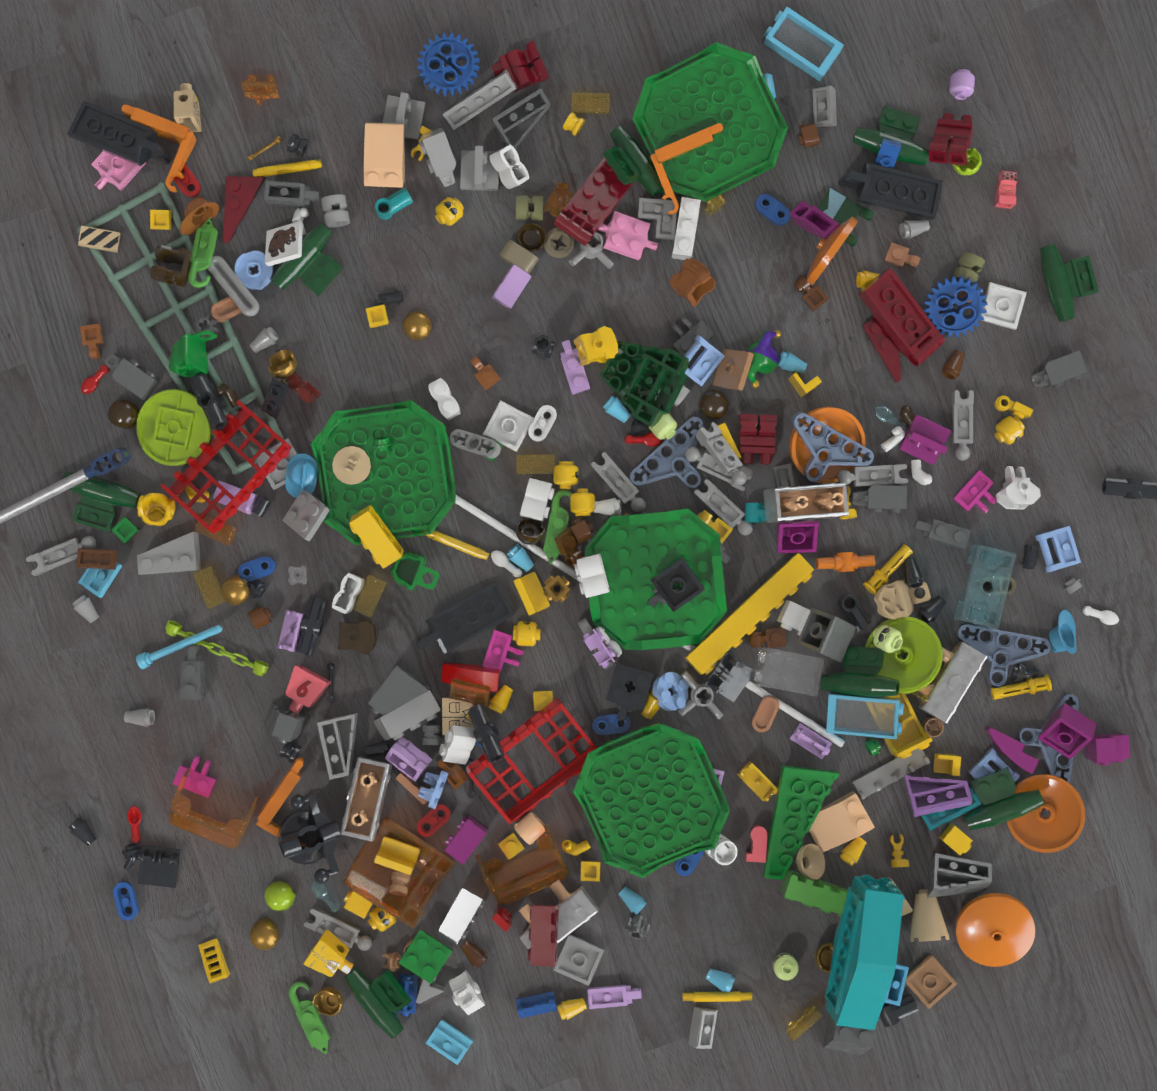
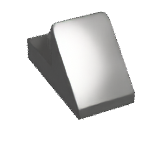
M423 979L416 1003L420 1004L444 992L445 987L435 983L430 984Z

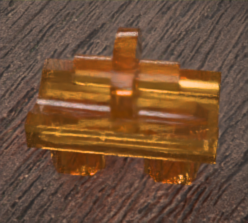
M247 75L246 81H242L241 86L244 90V97L256 100L257 105H262L263 100L279 98V90L274 75L265 76V81H258V77L255 75Z
M557 183L556 188L543 206L544 212L550 211L554 217H558L563 212L564 207L573 197V193L568 192L569 185Z

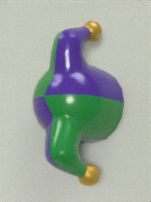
M779 330L764 331L758 341L752 343L746 349V352L754 354L747 375V379L751 382L753 388L759 387V381L755 378L756 373L762 375L769 374L778 365L779 354L771 346V340L773 337L779 338L781 336Z

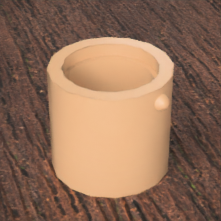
M532 811L514 825L517 833L529 845L533 844L547 830L544 823Z

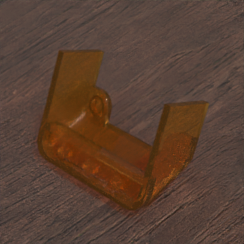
M188 768L172 800L168 813L169 823L226 848L234 849L238 847L260 798H255L245 821L240 818H233L226 825L190 810V799L181 795L192 771Z
M547 824L543 825L547 835L541 836L536 843L538 849L503 864L500 859L492 858L484 863L479 854L475 855L484 882L499 904L506 905L554 884L557 880L561 881L569 875L566 862Z

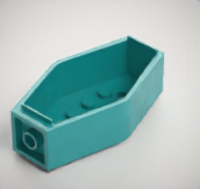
M869 875L854 876L851 887H848L845 905L835 932L831 969L825 993V999L827 1000L826 1010L838 1026L874 1030L877 1021H879L878 1018L896 969L903 899L905 900L904 894L889 878L873 879Z

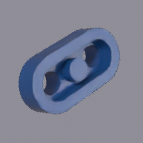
M762 194L757 198L755 203L756 210L773 224L783 226L789 221V209L771 195ZM763 201H768V202H769V205H768V206H764V205L762 204V202H763ZM782 212L784 217H778L777 213Z
M268 556L257 558L240 565L238 575H240V578L247 580V582L263 578L274 573L276 562ZM264 562L268 563L267 569H263L262 564ZM245 569L250 570V575L246 576L244 574Z
M618 713L601 715L593 720L592 727L598 735L626 732L630 728L631 722L626 715L625 724L620 727L617 725L619 721L617 719ZM600 722H604L606 724V727L604 729H600L598 727V724Z
M704 851L676 860V872L681 876L690 875L703 856ZM684 863L688 864L686 870L681 868V865Z
M127 881L118 883L113 889L118 914L123 920H132L139 913L134 887ZM122 888L127 889V894L122 892ZM127 906L132 908L131 913L127 911Z

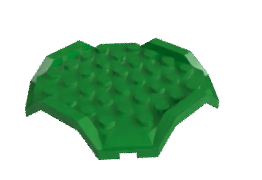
M717 42L686 60L646 78L632 118L650 155L655 154L657 149L718 123L723 125L722 132L712 136V142L662 163L673 192L703 202L774 168L788 129L755 55Z
M413 400L360 409L335 411L323 430L311 443L318 468L322 503L330 509L323 522L338 531L354 545L362 544L361 538L358 534L352 532L349 522L353 515L369 505L374 508L395 539L432 534L456 502L455 478L446 427ZM388 436L392 443L388 446L389 449L377 451V448L373 447L374 438ZM349 446L358 447L365 451L371 463L370 473L366 479L353 485L343 483L337 479L332 466L337 452Z
M689 508L633 515H613L585 547V557L601 554L610 589L607 593L589 597L593 624L597 627H603L605 633L623 649L649 650L701 643L727 612L720 534ZM683 556L704 585L705 591L674 612L667 603L663 605L659 602L651 607L647 600L655 595L653 590L656 588L650 580L651 577ZM674 580L673 586L681 588V583L683 582Z
M662 723L639 728L590 751L573 790L597 839L604 863L627 870L629 873L641 878L646 877L664 865L693 853L715 849L723 825L730 812L722 787L699 738Z

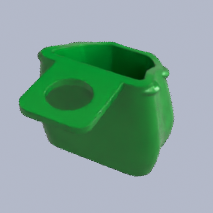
M208 330L192 335L184 334L172 347L169 370L182 377H193L201 373L208 374L205 342L217 338V334ZM201 335H210L209 337H200Z
M413 552L403 553L402 557L396 560L395 565L390 568V574L394 581L409 591L415 590L418 585L433 590L440 576L439 572L425 567L427 563L425 556L417 555ZM427 572L434 576V580L430 584H426L422 580L423 575Z

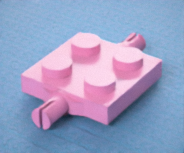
M103 151L91 164L102 176L94 185L101 190L109 182L122 191L144 167L146 162L140 167Z
M616 211L612 215L611 222L608 225L603 224L599 231L605 232L604 249L638 261L645 247L656 251L658 243L648 240L650 223Z

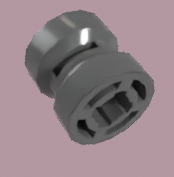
M441 724L422 725V731L424 732L422 744L440 745Z

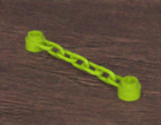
M168 620L165 627V633L170 636L176 637L178 634L186 639L190 635H195L192 632L181 631L182 625L175 621ZM203 640L194 643V645L207 647L208 651L218 656H227L231 658L233 663L240 666L253 668V673L258 676H263L268 671L269 664L260 660H255L252 663L247 657L239 653L232 654L225 651V648L217 643H208ZM214 646L221 648L219 653L212 650ZM238 656L245 660H243L242 663H240L234 659H237Z

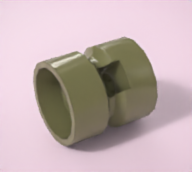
M516 195V220L531 218L532 221H543V195H533L531 198L527 195ZM529 204H534V212H529Z
M962 252L958 260L959 267L955 268L953 275L956 280L962 275L964 281L970 277V284L975 281L977 282L979 278L977 273L981 272L985 260L975 254Z

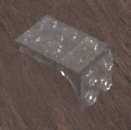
M763 647V651L759 650L757 661L760 662L759 670L756 669L754 674L756 685L818 696L824 664L823 658Z

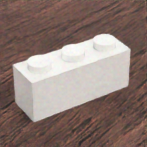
M681 198L672 258L686 260L692 257L701 200Z

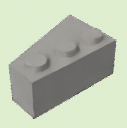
M191 532L137 555L138 575L200 571L199 533Z
M428 690L373 722L384 741L391 738L395 741L404 736L403 731L407 729L413 731L420 727L421 724L419 722L424 719L428 722L436 718V713L441 709L431 691Z
M358 713L327 719L317 723L329 780L349 776L352 773Z

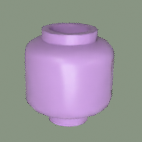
M967 69L957 70L950 77V94L958 100H964L971 96L974 92L975 76Z

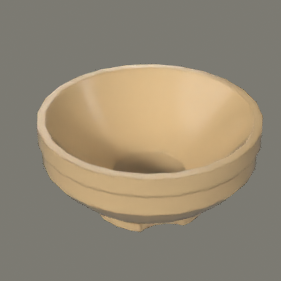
M815 844L802 846L795 860L798 871L805 878L819 879L825 871L823 852ZM802 858H804V859H805V862H806V867H805V868H804V866H803V859H802Z

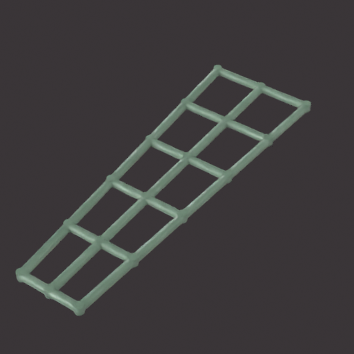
M160 182L157 186L124 204H120L117 208L84 226L97 228L120 214L123 217L144 256L142 259L113 273L99 249L89 248V250L179 390L190 393L181 379V375L169 370V359L149 328L176 314L186 334H195L183 309L208 295L213 305L220 300L211 281L205 285V289L179 303L169 285L158 282L172 307L147 321L143 320L118 281L147 264L150 268L157 266L155 251L153 253L149 251L128 210L160 192L168 209L171 210V216L181 235L180 238L165 246L176 249L185 244L187 250L192 255L194 245L191 237L180 232L182 219L167 186ZM79 227V228L77 229V231H78L79 234H80L81 227ZM198 271L201 280L204 281L208 276L206 271ZM229 320L221 322L229 340L207 352L208 373L216 387L222 384L210 359L233 347L254 391L239 399V401L246 405L257 399L262 408L265 397L241 348L239 340ZM223 394L221 397L227 406L222 409L225 416L229 413L235 416L240 406L232 408L226 395ZM263 411L270 428L284 440L276 420ZM244 423L242 427L250 434L248 428ZM212 433L211 440L213 441L216 436ZM242 433L244 439L246 440L248 437ZM250 441L248 446L253 455H255L259 448ZM225 446L219 451L235 475L252 467L247 461L237 466Z

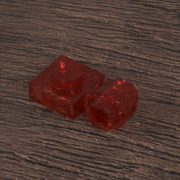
M293 373L285 378L289 380V389L297 388L295 391L305 402L311 403L321 395L308 381L304 383L301 376L297 373Z

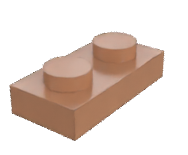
M403 772L395 778L423 805L427 802V800L418 796L420 788H425L423 785L418 786Z

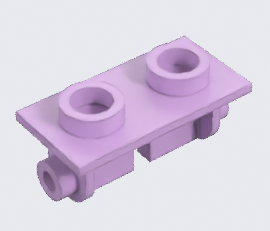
M592 629L594 633L592 635L590 632L584 634L583 641L590 651L598 648L599 651L594 653L593 656L599 663V666L602 665L605 668L610 665L609 660L615 662L613 657L616 655L610 646L606 648L602 642L605 638L601 631Z
M799 723L790 737L792 741L821 759L828 755L831 750L830 746L832 743L801 723Z

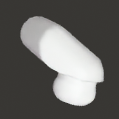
M305 207L296 209L292 223L298 221L302 223L303 219L309 215L308 210ZM303 225V233H302V235L306 234V230H305V228H304V225Z
M900 426L892 430L894 436L881 444L885 452L891 450L905 437V431Z
M911 460L913 479L921 485L930 484L932 476L921 470V460Z

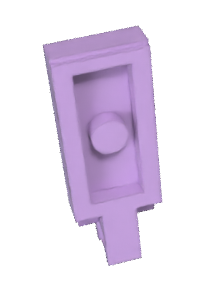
M569 340L562 342L564 352L560 353L561 361L572 395L590 390L584 367L580 365L577 348L572 349Z
M626 984L587 988L589 1009L628 1006V1004L632 1003V999L642 998L641 988L631 989V985Z

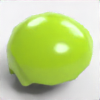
M967 148V166L952 164L955 172L960 175H972L979 170L982 165V157L975 148Z
M275 881L267 886L264 897L271 909L284 911L294 904L296 895L291 885L283 881Z

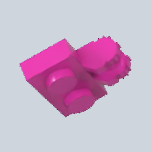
M978 470L954 496L953 500L965 511H969L975 504L982 512L987 513L989 511L987 506L979 501V499L983 495L989 503H996V499L987 492L994 482Z
M494 630L482 666L500 669V672L504 662L519 667L520 662L515 659L506 658L508 651L517 655H523L524 651L509 646L512 635Z
M195 756L190 768L182 765L179 766L173 784L209 798L217 779L207 776L211 765L209 760L204 763L201 773L196 771L200 757Z

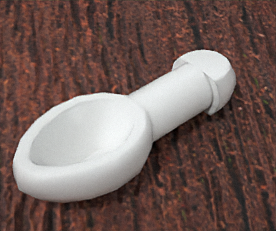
M498 550L491 553V558L497 566L505 567L516 578L521 577V569L509 562L505 553Z
M1085 606L1082 610L1085 615L1099 618L1106 625H1114L1119 622L1118 616L1109 610L1099 611L1091 608V606Z
M597 627L595 631H601L605 638L603 643L606 648L610 646L616 655L615 657H620L622 650L618 643L608 637L603 627Z

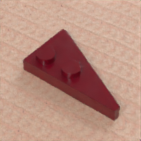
M226 176L224 244H229V241L235 235L236 228L240 221L242 222L250 203L256 197V192L264 182L263 177Z
M874 318L862 325V328L893 380L897 383L901 380L899 348L878 320Z

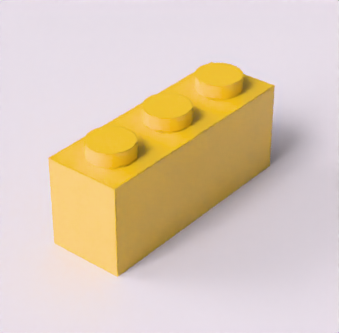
M371 505L351 517L349 522L350 529L361 538L363 547L370 550L376 564H380L382 568H385L402 557L404 549Z

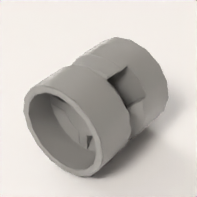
M330 195L321 199L322 209L326 212L324 215L326 227H341L350 223L349 213L345 210L347 208L345 195Z

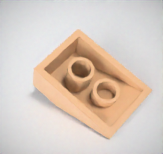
M365 123L364 186L403 188L405 182L404 124Z
M851 791L821 808L809 832L816 845L822 852H825L855 839L875 827L855 792Z

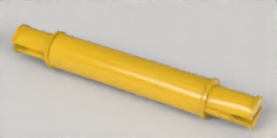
M320 159L264 166L253 169V176L267 177L311 171L312 169L322 168V163Z
M435 530L432 534L425 535L475 558L487 561L490 554Z
M694 991V993L682 994L683 1001H752V992Z

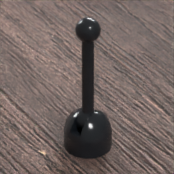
M633 416L634 421L631 424L632 434L637 435L646 432V425Z

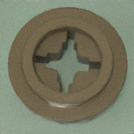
M554 228L546 234L547 241L544 244V248L550 256L561 259L572 252L574 238L559 228ZM563 236L562 243L564 246H560L556 250V244L553 241H558Z

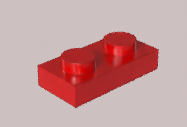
M498 906L493 911L491 919L503 931L506 932L512 924V915L506 908L501 909Z

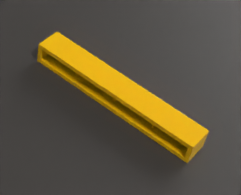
M796 553L684 658L700 675L710 673L715 668L713 664L717 660L720 661L732 646L735 649L743 642L741 638L746 633L750 635L757 628L755 625L760 620L764 622L771 615L769 612L774 607L778 609L785 602L783 599L788 594L792 596L799 589L797 585L801 582L806 583L813 576L811 574L814 570L812 566L799 553Z

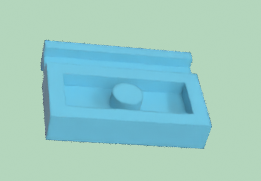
M116 562V570L86 569L78 583L102 598L122 565Z
M442 1018L427 1039L426 1044L458 1065L474 1040Z

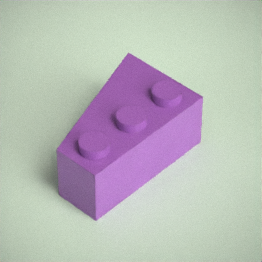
M904 775L914 817L968 806L972 803L967 781Z

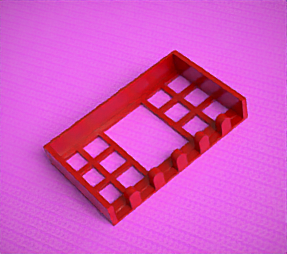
M239 400L236 403L242 409L235 416L231 413L226 416L229 423L222 431L220 429L213 430L212 433L216 437L209 445L205 442L200 444L199 448L203 452L196 459L192 456L187 459L186 462L190 466L184 473L180 471L174 473L173 476L177 479L170 488L165 484L161 485L172 498L213 534L223 528L228 518L235 515L238 510L237 508L250 498L251 493L262 485L265 477L276 469L277 464L286 458L292 449L285 440ZM252 416L259 425L249 434L242 426ZM263 427L272 434L264 445L254 438ZM238 430L248 437L239 448L230 441ZM275 439H277L282 444L272 454L267 450V448ZM250 441L260 448L251 459L242 452ZM226 443L257 470L235 497L204 470L205 466ZM265 452L270 458L260 468L254 462ZM200 472L209 479L201 490L191 483ZM212 483L221 490L213 501L203 494ZM189 485L197 494L187 504L179 495ZM226 494L231 501L221 510L216 504ZM200 497L209 504L201 515L191 508ZM214 508L219 514L209 524L203 518Z
M557 697L500 741L505 753L504 758L510 764L509 767L498 773L492 766V763L488 762L484 753L466 767V771L510 825L512 822L520 820L522 815L528 810H533L542 799L550 797L558 787L564 786L571 777L580 774L588 753L596 749L597 746ZM562 710L569 718V721L558 728L551 718ZM549 721L556 731L544 739L537 729ZM573 724L580 734L569 741L562 731ZM532 732L535 733L562 767L561 770L536 789L506 754V752ZM559 734L566 744L554 752L548 742ZM583 737L591 747L579 754L573 744ZM570 748L576 755V758L565 766L558 756ZM489 767L495 777L484 785L477 774ZM514 769L521 779L509 787L502 777ZM499 780L506 790L495 798L487 788ZM524 782L532 792L520 800L513 790ZM510 793L517 803L505 811L498 801Z

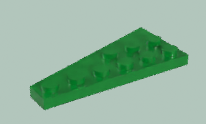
M782 765L766 852V863H764L762 874L764 878L783 880L793 862V856L803 843L802 840L806 832H809L821 810V804L826 795H829L834 780H837L840 774L838 771Z

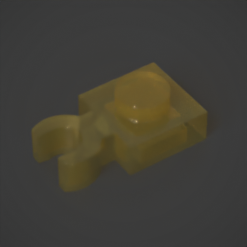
M721 194L707 202L708 205L705 211L708 216L725 207L726 201Z

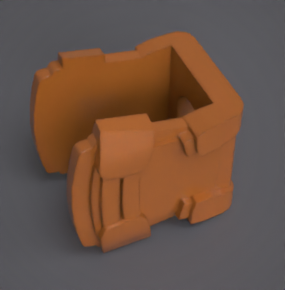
M690 258L683 262L681 265L682 269L678 274L676 273L672 276L669 284L676 294L695 307L706 293L709 294L715 289L716 281L703 263Z

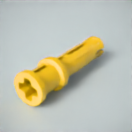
M903 544L880 570L874 571V575L867 582H864L863 586L875 595L884 583L887 584L889 582V576L913 551Z
M1045 674L1044 677L1028 678L1025 682L991 688V695L993 700L1024 693L1034 695L1039 691H1052V684L1049 675Z

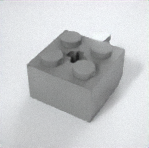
M439 128L421 135L422 141L419 144L423 154H427L429 157L426 162L430 172H435L436 177L439 176L444 187L454 184L453 170L455 169L456 161L443 129Z

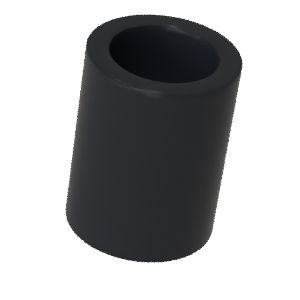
M259 496L251 512L263 518L271 502Z

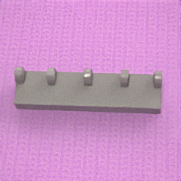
M504 70L503 73L489 80L488 83L474 90L473 93L459 100L449 109L444 110L443 116L454 130L517 89V86L511 79L509 72Z
M916 749L911 751V756L904 759L896 757L853 780L852 783L863 800L887 785L898 781L904 775L913 773L922 766L928 765L930 763L928 757L924 754L923 750Z

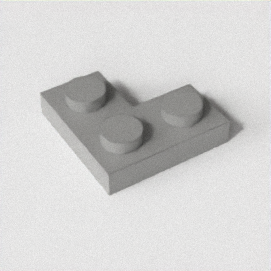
M639 198L638 218L657 220L655 239H675L677 212L672 215L668 214L669 211L675 208L673 201Z

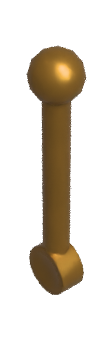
M280 136L275 137L274 141L247 157L248 161L253 160L276 143L280 144L282 138Z

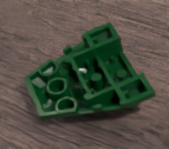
M617 341L618 353L615 355V358L607 359L600 376L612 391L619 395L622 403L629 407L636 419L653 428L663 415L670 412L687 379L685 372L688 368L689 359L672 349Z

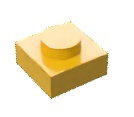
M150 210V229L171 230V210Z
M385 305L366 308L370 328L389 324Z
M552 690L533 691L534 711H540L553 701Z
M514 832L498 843L508 859H511L525 849Z
M581 860V881L600 882V861Z

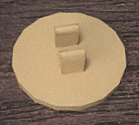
M349 446L337 452L332 466L337 479L343 483L353 485L366 479L370 473L371 463L365 451L358 447Z

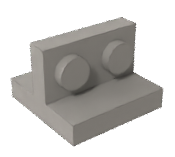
M401 92L400 97L388 95L383 123L404 124V138L419 141V130L422 127L426 103L410 99L407 93Z
M475 146V151L461 150V190L499 191V172L494 169L489 157L496 151H484L483 146Z

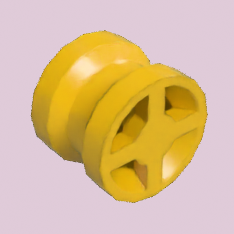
M571 112L563 125V129L571 131L572 135L576 137L581 131L585 119H579L575 113Z

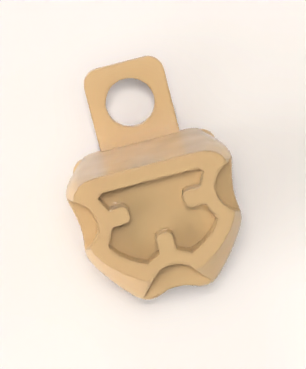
M897 580L891 584L883 585L874 596V601L878 607V614L889 619L908 617L914 611L913 604L931 599L927 583L923 582V585L920 586L925 590L923 598H917L914 595L916 588H908L905 580Z

